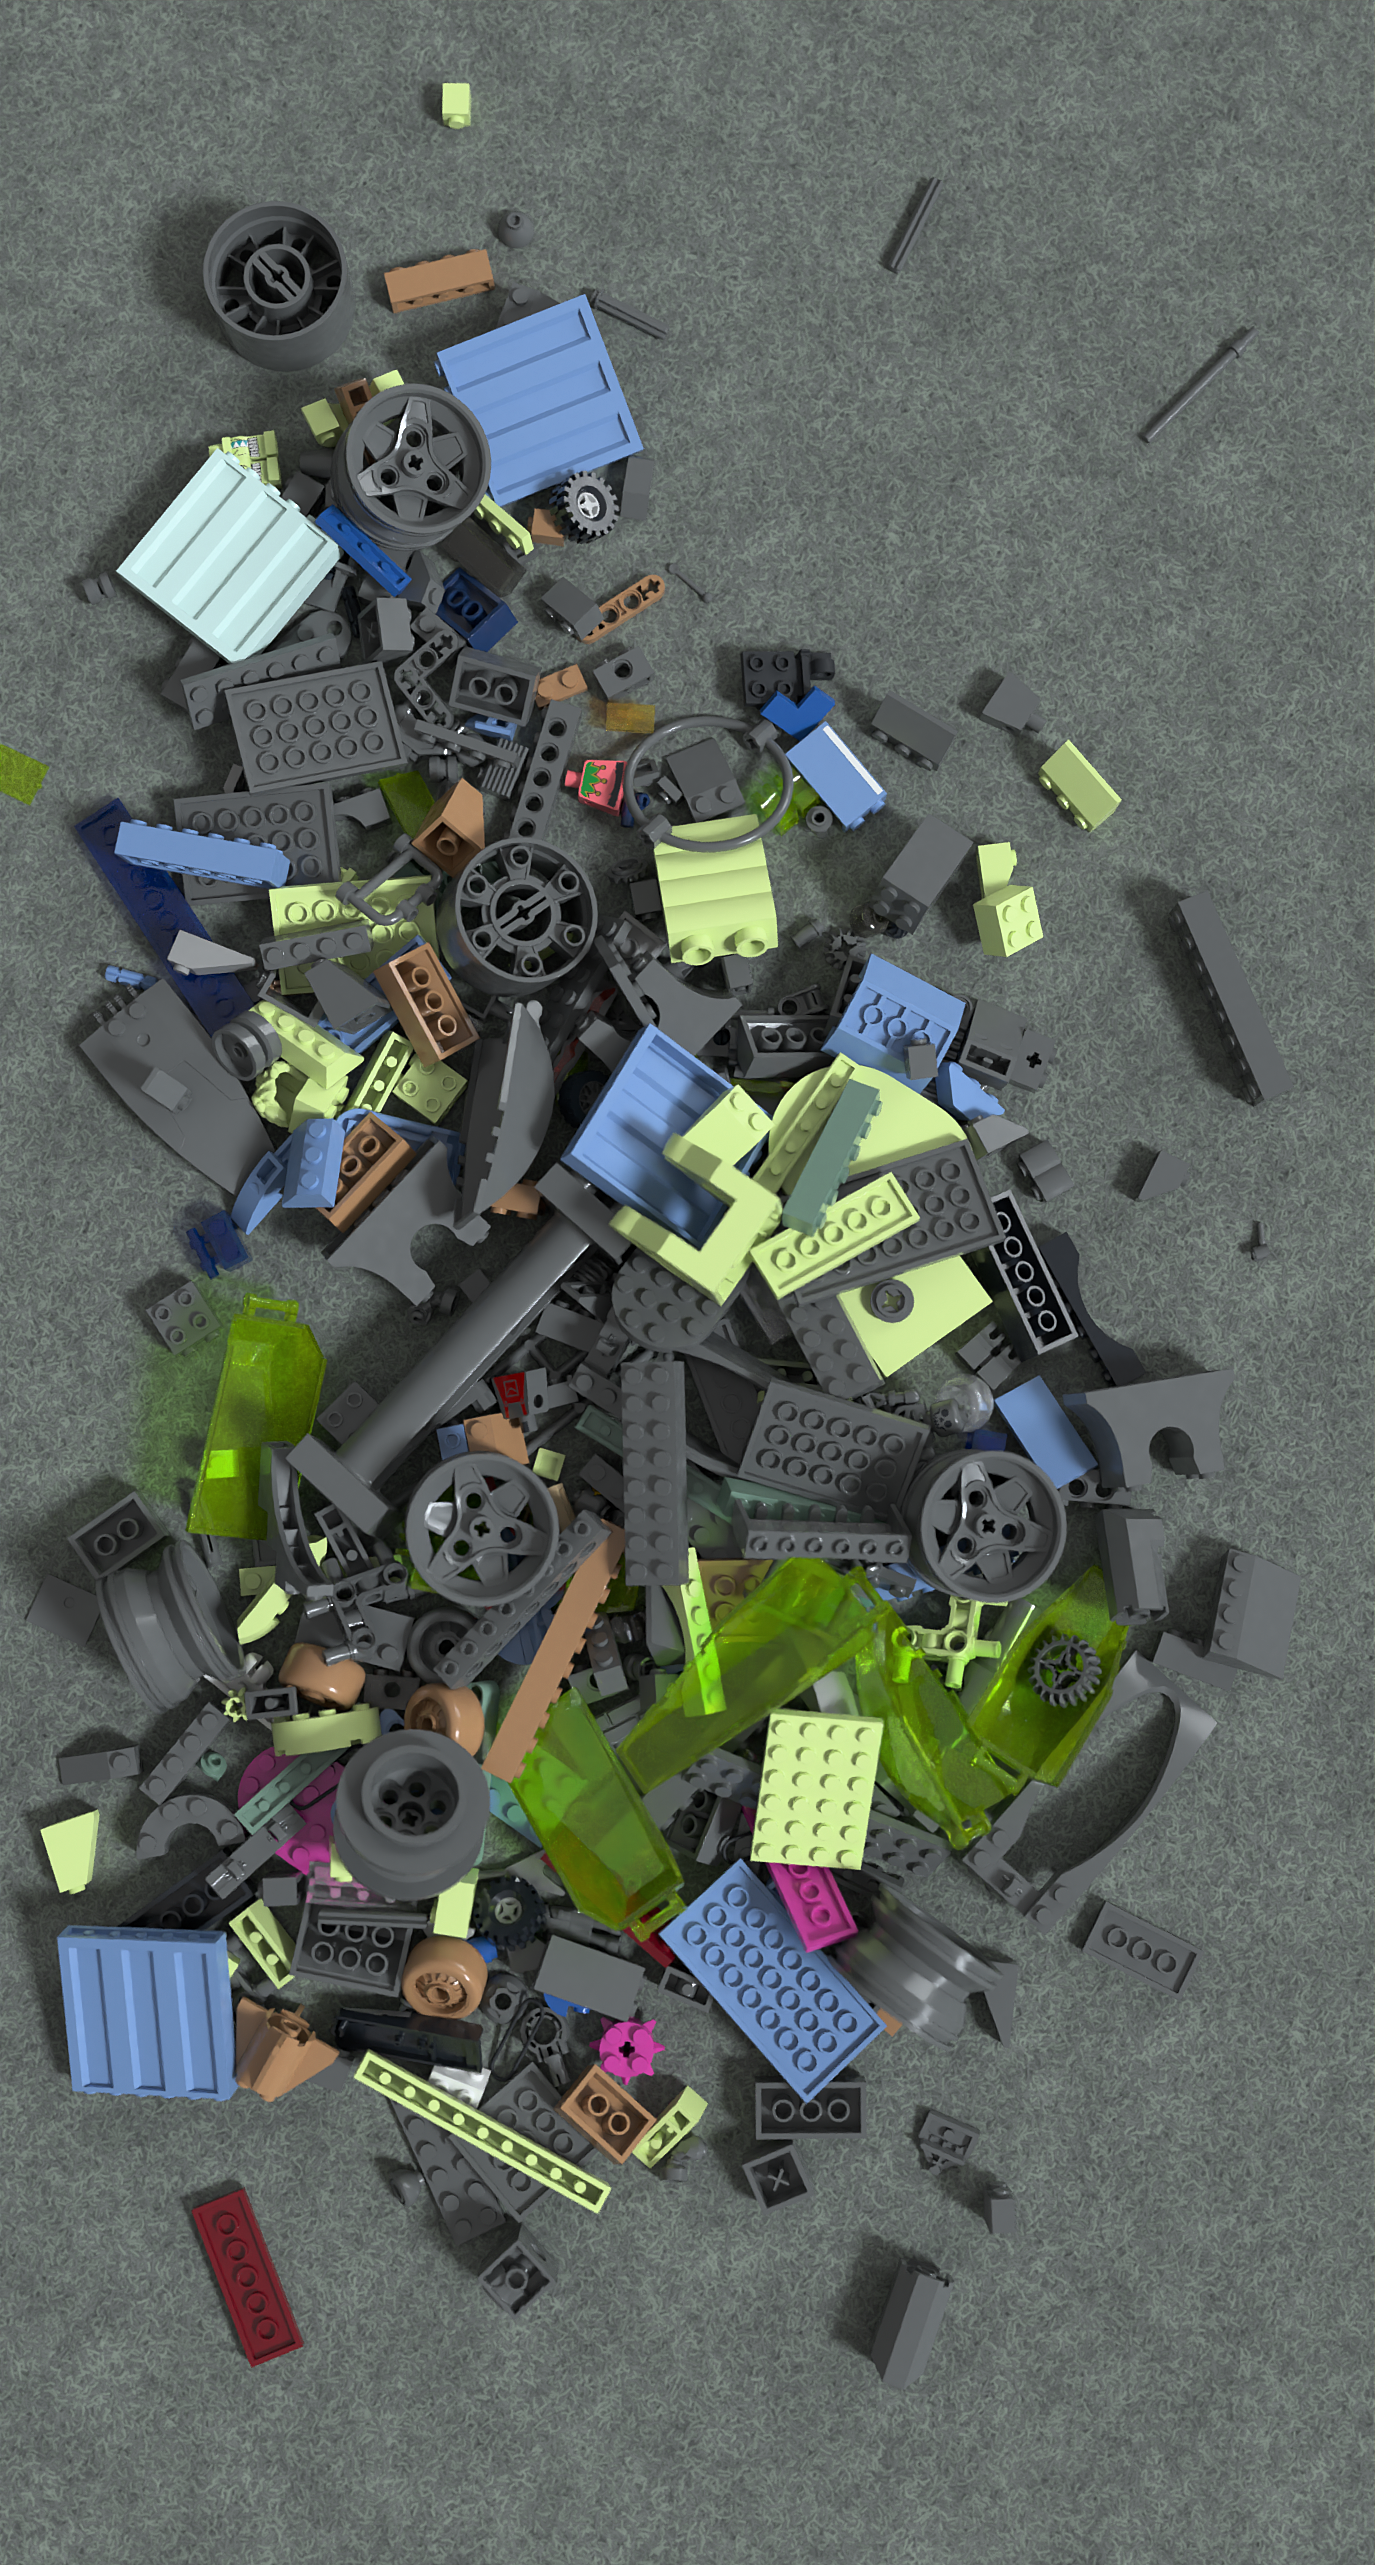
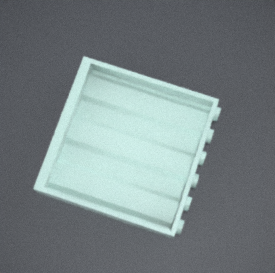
M217 448L116 571L126 583L227 663L233 664L262 654L344 554V551L326 532L320 529L315 523L316 519L311 515L305 517L299 512L301 510L300 507L290 499L287 501L283 500L279 496L281 493L270 483L264 485L260 482V476L249 467L245 470L239 465L240 461L231 452L227 451L225 454Z

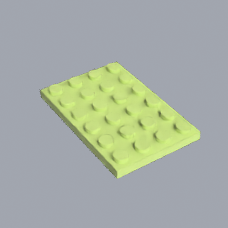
M431 875L389 878L368 895L364 901L380 914L389 915L396 910L397 905L402 900H408L412 897L421 884H427L432 879ZM369 880L350 882L360 889ZM345 882L269 888L274 936L368 919L374 942L372 951L328 959L346 965L363 979H366L374 970L379 968L417 935L422 936L426 943H430L440 961L434 903L427 906L421 902L416 907L419 912L411 922H407L403 918L394 925L382 926L371 921L351 903L343 905L336 899L337 890ZM314 962L279 968L282 995L314 992L304 974L311 969V965Z
M771 1708L750 1852L751 1861L861 1870L883 1730L882 1718Z

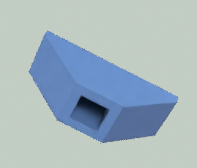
M952 1061L940 1063L938 1077H935L938 1104L956 1120L970 1121L980 1115L983 1118H987L993 1114L997 1116L1004 1113L1005 1109L998 1104V1099L989 1093H985L980 1088L981 1085L978 1081L967 1077L962 1072L963 1068Z

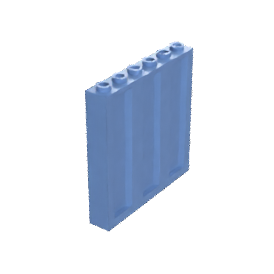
M585 294L436 353L437 360L433 362L438 376H444L447 383L444 391L463 402L478 419L485 432L491 454L490 480L485 494L499 507H504L554 487L577 472L587 471L589 473L629 457V455L639 453L644 449Z
M650 1023L637 1032L560 1160L623 1206L630 1207L700 1252L714 1229L716 1230L725 1217L723 1214L726 1208L729 1207L665 1160L662 1152L673 1133L682 1136L724 1091L733 1086ZM757 1105L772 1121L773 1116ZM769 1131L732 1167L749 1178L750 1173L748 1170L761 1157V1148L764 1143L768 1142Z
M68 1925L57 1937L72 2090L81 2091L85 2094L109 2093L113 2096L135 2094L137 2097L156 2095L162 2098L187 2097L191 2100L212 2098L215 2101H224L230 2099L239 2085L235 2082L237 2076L235 2072L236 2046L226 1932Z

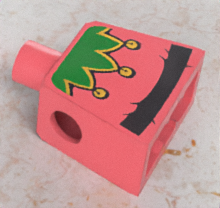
M586 760L583 773L567 771L565 786L579 789L578 801L580 803L619 817L623 798V775L627 761Z

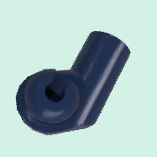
M639 792L634 794L641 810L645 809L650 803L649 796L646 793ZM624 801L620 826L633 828L634 818Z

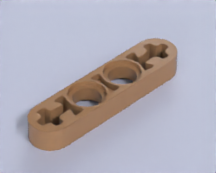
M657 575L646 576L600 606L599 609L602 614L607 610L614 611L617 615L616 620L612 623L602 621L599 625L603 629L599 630L597 625L592 630L591 636L587 635L583 640L578 637L577 639L581 643L591 644L660 600L665 592L663 579ZM649 583L653 585L658 584V592L649 591L645 594V599L647 600L643 601L642 595L637 590L641 589L643 594L649 589ZM629 596L636 597L639 601L638 606L633 609L627 608L623 603L625 598Z

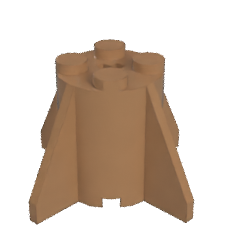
M243 1996L237 2007L235 2070L237 2076L235 2082L243 2088H250L259 2093V2096L265 2101L273 2102L275 2097L282 2096L334 2063L340 2051L315 2038L314 2030L310 2034L307 2030L309 2023L300 2017L305 2008L302 2004H300L295 2013L282 2009L280 2013H273L275 2008L266 2010Z

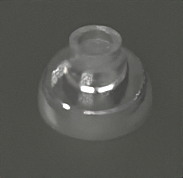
M752 1733L747 1738L750 1741L749 1744L739 1754L734 1751V1755L760 1765L764 1760L766 1745L758 1736Z

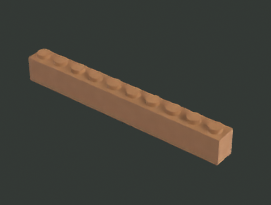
M605 1518L601 1520L612 1530V1533L577 1569L481 1767L482 1770L509 1783L513 1781L514 1777L520 1779L526 1767L522 1760L526 1752L532 1754L538 1742V1739L534 1737L538 1727L544 1729L551 1715L546 1711L551 1702L556 1704L563 1690L558 1686L563 1677L568 1679L575 1665L570 1661L574 1653L580 1654L587 1639L582 1636L586 1628L592 1630L599 1614L594 1613L598 1603L604 1605L610 1593V1589L606 1588L610 1578L616 1580L623 1566L618 1562L622 1553L625 1554V1528Z

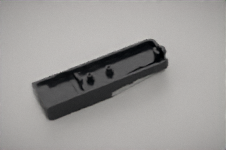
M340 2008L334 2017L336 2020L331 2026V2033L335 2036V2043L338 2047L363 2053L370 2049L380 2056L479 2074L482 2072L481 2037L483 2027L481 2024L413 2012Z

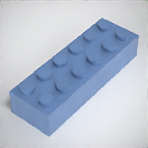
M131 819L130 823L121 822L115 854L132 865L269 889L270 887L280 888L286 884L290 860L283 855L282 851L277 850L275 845L260 843V846L250 845V841L241 838H234V842L224 840V836L208 833V837L199 836V832L191 829H182V832L172 831V827L163 824H157L156 828L147 826V823L135 819Z

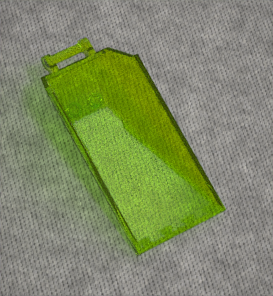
M247 1292L243 1298V1313L233 1312L185 1531L188 1533L266 1541L268 1514L258 1506L261 1442L288 1441L297 1446L307 1434L311 1435L327 1359L324 1358L310 1326L296 1322L299 1310L297 1300L288 1299L287 1301L257 1297L255 1293ZM256 1307L282 1311L285 1313L284 1320L255 1315ZM297 1470V1480L299 1488L302 1474Z
M573 1687L558 1698L556 1704L552 1703L549 1705L546 1712L551 1715L544 1729L540 1727L537 1729L534 1737L538 1739V1742L532 1754L526 1752L522 1760L526 1767L520 1779L514 1777L511 1783H507L578 1911L614 1931L623 1930L630 1926L637 1939L643 1942L649 1938V1934L676 1914L681 1915L687 1910L685 1903L676 1892L684 1886V1881L663 1835L578 1688ZM665 1899L669 1901L670 1905L644 1924L640 1922L639 1918Z

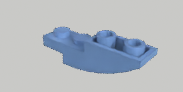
M293 1134L287 1138L275 1153L268 1151L246 1180L237 1197L231 1218L247 1235L253 1231L283 1197L280 1190L286 1181Z

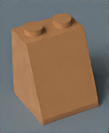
M463 778L456 782L431 806L411 843L452 878L485 847L483 797L480 792Z

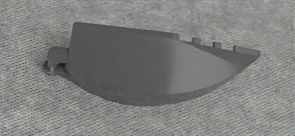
M536 1000L529 1001L525 1007L522 1003L514 1005L512 1018L506 1024L505 1036L503 1038L478 1039L474 1043L459 1135V1143L465 1144L464 1156H458L457 1164L464 1166L463 1178H456V1186L462 1187V1198L455 1199L454 1229L460 1230L503 1197L519 1181L534 1160L547 1132L554 1101V1074L550 1054L539 1025L542 1005Z

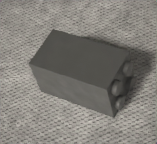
M928 813L882 878L868 906L877 914L895 923L900 929L913 935L959 869L974 842Z

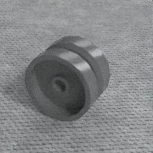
M246 1010L231 1019L230 1023L223 1025L215 1031L212 1037V1047L217 1059L231 1075L239 1080L249 1081L263 1072L264 1068L276 1062L282 1054V1044L277 1032L263 1016L254 1011Z

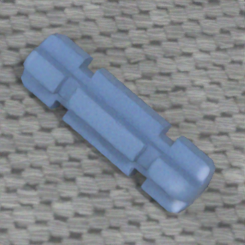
M109 965L105 972V978L108 981L115 983L118 981L126 986L131 984L133 988L137 989L142 987L144 991L158 982L155 977L148 975L144 977L141 973L126 969L120 970L119 967Z

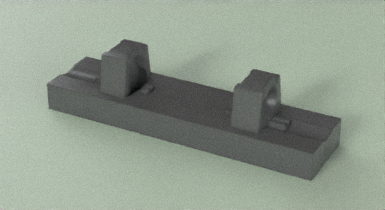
M288 1803L204 1880L223 1900L307 1823ZM268 1831L275 1835L277 1841L272 1837V1835Z

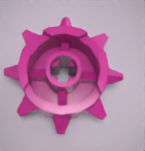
M602 2017L600 2019L604 2029L600 2040L589 2043V2047L600 2051L602 2060L600 2068L604 2072L609 2071L616 2076H620L623 2085H628L631 2077L642 2073L652 2076L654 2071L650 2063L652 2062L653 2055L665 2050L664 2045L654 2042L652 2030L656 2021L651 2019L643 2023L642 2020L635 2017H629L627 2022L619 2019L611 2021ZM626 2041L631 2042L630 2046L635 2047L631 2048L630 2052L623 2051L624 2048H620L624 2046Z

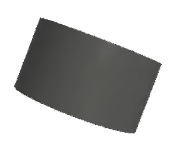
M284 201L261 202L234 213L213 235L204 258V285L224 337L241 357L264 369L291 372L310 368L321 363L342 345L350 332L355 317V289L340 239L333 228L321 216L295 203ZM283 241V244L267 245L259 249V247L264 244ZM299 247L304 248L301 253L298 252L296 249ZM316 248H318L334 261L314 271L308 265V262L311 260ZM233 268L244 274L245 287L224 286ZM288 272L297 274L305 280L302 289L290 278ZM334 284H339V285H340V287H331V286L334 285ZM260 286L272 297L273 303L263 301L257 296ZM322 299L332 300L333 303L325 314L319 312ZM233 307H237L236 309H234V310L228 312L229 309H231V308H233ZM250 316L257 326L252 332L237 324L242 323L245 318Z
M518 837L501 840L479 852L446 886L439 901L436 917L439 944L452 969L465 982L477 990L499 997L530 995L547 987L567 973L587 953L597 927V902L593 887L584 870L569 854L559 847L534 838ZM496 861L502 878L491 885L474 868L484 863ZM530 868L546 877L548 882L545 884L538 878L530 876ZM470 882H473L480 888V893H475L470 889ZM514 896L523 900L516 902L498 920L496 919L495 908L499 897ZM565 903L570 923L561 922L559 904ZM460 905L479 909L477 916L478 928L465 932L461 919ZM529 908H532L520 919H516L515 921L507 925L505 928L501 929V927H503L511 919L518 917ZM536 917L537 931L533 940L519 941L509 937L516 935ZM567 932L572 933L571 942L567 939ZM475 936L481 937L486 945L485 948L476 944ZM547 946L564 959L562 964L548 975L545 974L542 961L538 955V952ZM491 951L502 956L511 957L508 973L497 969L485 960ZM524 961L531 963L533 973L525 969Z

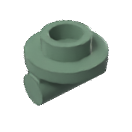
M216 1752L205 1753L196 1764L204 1774L217 1782L224 1775L227 1768L225 1759Z

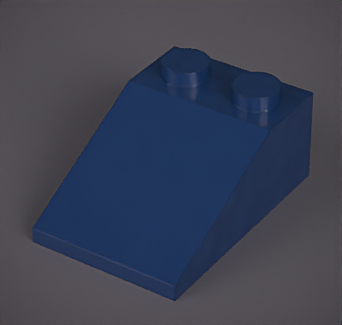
M459 567L443 582L445 592L436 615L465 639L468 647L488 652L518 623L508 605L462 568Z

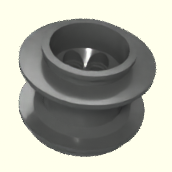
M400 1730L390 1732L370 1741L350 1759L338 1784L333 1836L336 1851L344 1867L362 1886L378 1895L391 1899L406 1901L422 1900L437 1896L451 1889L472 1869L482 1847L484 1831L490 1812V1793L486 1777L478 1762L464 1747L438 1733L425 1730ZM415 1790L423 1795L421 1797H413L410 1792ZM391 1798L396 1803L394 1805H387L383 1800ZM438 1808L443 1811V1814L434 1815L430 1810Z

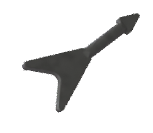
M548 1847L504 1869L479 1871L477 1882L500 1880V1877L504 1876L510 1881L511 1876H517L520 1881L524 1878L538 1890L560 1896L565 1895V1890L543 1871L546 1863L540 1858Z

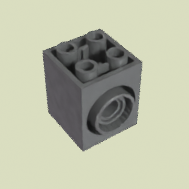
M521 2223L481 2261L477 2280L482 2284L483 2289L492 2301L505 2310L515 2321L556 2282L559 2263L525 2225Z

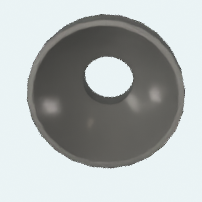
M495 1974L486 1982L480 2001L481 2009L493 2022L500 2024L511 2023L521 2003L529 1998L528 1988L514 1974ZM500 1993H506L511 1997L512 2003L506 2009L499 2008L495 2003V1998ZM528 2003L524 2006L518 2019L525 2013Z

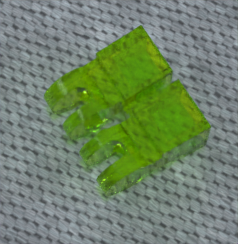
M792 767L794 787L790 805L780 822L774 827L781 837L799 822V816L802 819L805 818L811 808L821 804L819 794L813 788H810ZM776 774L772 780L777 790L782 792L783 779ZM765 783L762 789L768 797H763L757 791L750 797L757 808L768 819L776 809L780 797L776 789Z

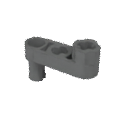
M483 1379L478 1381L428 1436L435 1433L436 1429L445 1426L470 1406H473L476 1412L481 1415L498 1403V1399Z

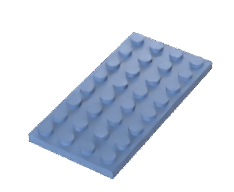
M741 1858L735 1861L658 1933L806 2104L887 2027L854 1987L829 1963L826 1955L820 1949L805 1953L787 1911Z

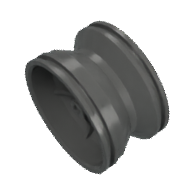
M425 384L397 385L372 397L361 408L339 438L333 452L330 468L333 495L339 510L374 544L396 551L425 549L439 543L450 535L480 504L490 480V448L478 419L458 398L442 389ZM402 418L397 433L384 426L383 423L392 419ZM432 425L444 435L432 438ZM411 436L415 438L417 447L408 445L406 437ZM364 448H366L376 463L363 471ZM458 462L459 479L449 471ZM381 474H388L392 479V484L387 485L383 483ZM427 480L434 481L438 486V490H430L427 486ZM392 496L396 512L384 506L376 497ZM427 501H434L446 506L443 510L424 517Z
M960 1449L945 1452L932 1458L913 1474L899 1510L912 1535L907 1564L917 1577L940 1592L978 1602H1009L1034 1591L1047 1580L1055 1569L1062 1555L1066 1540V1513L1056 1486L1036 1464L1022 1456L1009 1452ZM987 1473L1000 1476L1006 1481L993 1488ZM959 1481L957 1500H941L947 1490ZM972 1491H975L977 1494V1502L974 1505H971L968 1500L969 1494ZM1025 1504L1028 1509L1029 1520L1017 1515ZM1008 1524L1010 1534L1007 1538H1004L1002 1536V1528ZM935 1528L949 1535L942 1553L936 1541ZM961 1538H964L966 1548L964 1551L959 1552L957 1543ZM1008 1550L1022 1551L1018 1559L1011 1565ZM975 1563L983 1577H971L963 1574V1572Z
M467 1451L450 1456L434 1465L415 1486L405 1513V1537L416 1569L435 1591L450 1600L465 1605L494 1606L522 1596L544 1576L557 1549L559 1521L554 1501L548 1489L530 1469L516 1460L496 1452ZM482 1475L494 1476L507 1482L490 1492ZM455 1483V1502H436L442 1492ZM471 1493H478L481 1497V1503L476 1508H470L466 1505V1497ZM526 1503H528L532 1513L533 1527L517 1519ZM481 1521H484L487 1529L481 1530L480 1534H478L474 1526L475 1524L480 1525ZM504 1527L514 1528L515 1536L511 1541L501 1540L500 1532ZM428 1529L446 1537L436 1555L430 1544ZM465 1540L468 1542L469 1549L465 1554L459 1555L454 1552L453 1546L456 1541ZM507 1553L525 1555L508 1572ZM472 1563L481 1580L468 1579L457 1574Z
M182 1539L176 1542L175 1545L171 1544L165 1547L159 1567L153 1572L126 1568L122 1571L115 1570L109 1573L108 1576L97 1579V1600L114 1650L137 1693L156 1714H163L168 1709L179 1706L180 1702L189 1697L199 1682L200 1677L208 1675L224 1683H229L235 1677L240 1678L246 1674L243 1648L239 1642V1636L229 1610L211 1573L188 1541Z
M881 1883L878 1887L881 1894L874 1893L871 1897L875 1922L870 1928L859 1930L856 1936L838 1943L835 1947L838 1954L831 1953L827 1959L847 1981L881 2009L934 2046L950 2052L953 2048V2044L950 2041H958L961 2037L959 2033L965 2026L966 1998L973 1992L993 1991L997 1986L993 1980L995 1978L1001 1980L1004 1974L989 1959L949 1927L903 1894Z

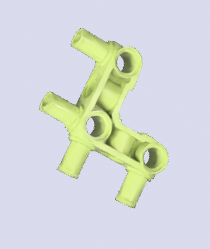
M951 1595L949 1606L951 1607L949 1624L945 1628L932 1630L923 1629L922 1626L916 1625L897 1627L891 1636L893 1642L892 1653L895 1657L893 1681L908 1683L911 1660L948 1662L946 1686L961 1688L964 1665H967L969 1660L975 1659L976 1656L1000 1658L1001 1655L1000 1641L977 1640L981 1607L984 1604L1007 1606L1008 1602L984 1603ZM907 1637L912 1638L909 1644L901 1645L903 1639ZM957 1643H965L962 1649L953 1650Z

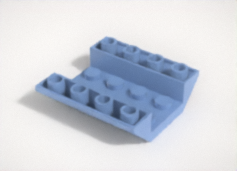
M870 953L858 976L861 980L838 1025L836 1027L832 1026L820 1050L835 1058L841 1052L858 1065L881 1071L920 1094L932 1078L916 1080L906 1078L903 1045H910V1040L927 1038V1042L935 1044L938 1069L959 1029L966 1003Z

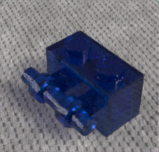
M225 1210L200 1222L206 1234L199 1236L196 1228L186 1231L190 1240L188 1244L192 1250L196 1251L201 1261L199 1265L203 1272L206 1271L210 1280L220 1276L215 1267L219 1264H222L226 1271L232 1272L253 1261L230 1213ZM210 1242L217 1254L214 1257H210L205 1247Z

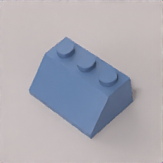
M333 1118L307 1119L293 1130L282 1207H334L345 1131Z

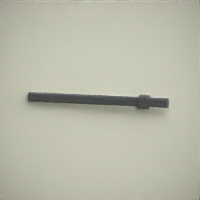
M1252 326L1240 339H1235L1228 346V351L1142 436L1143 440L1150 444L1235 358H1240L1246 352V347L1259 335V331Z

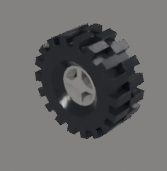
M587 471L577 472L557 484V488L553 489L551 493L554 497L550 499L549 505H553L554 508L550 510L551 516H556V520L553 521L555 526L560 525L562 529L559 532L563 536L568 534V540L571 542L577 539V544L585 542L589 544L613 530L615 527L614 523L618 521V516L614 515L619 511V506L614 505V501L617 500L616 495L611 496L609 492L612 490L611 486H605L603 484L605 479L602 477L596 479V473L590 472L587 474Z
M505 1876L500 1877L501 1883L496 1884L493 1880L489 1883L492 1888L487 1890L484 1887L482 1889L483 1898L477 1897L475 1903L479 1908H474V1915L477 1918L474 1920L482 1935L493 1947L496 1945L499 1950L504 1951L506 1946L509 1951H515V1946L518 1945L522 1950L526 1948L525 1942L528 1940L532 1944L536 1941L535 1933L541 1935L543 1932L540 1924L546 1925L547 1918L544 1914L547 1913V1910L536 1888L529 1884L526 1879L522 1878L520 1881L517 1876H511V1880L508 1881Z

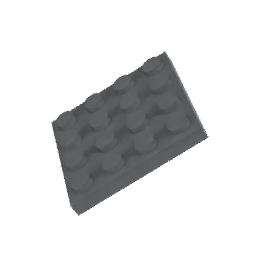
M532 2061L477 2109L579 2167H582L598 2152L589 2141L553 2110L562 2097ZM451 2132L448 2135V2138L518 2223L555 2191Z

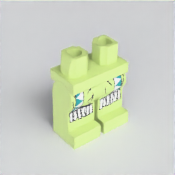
M274 430L266 431L264 435L238 436L231 439L230 437L222 438V444L209 446V456L217 448L225 454L229 451L240 461L239 465L245 470L247 467L254 470L260 476L259 481L264 485L270 483L276 489H282L278 446Z

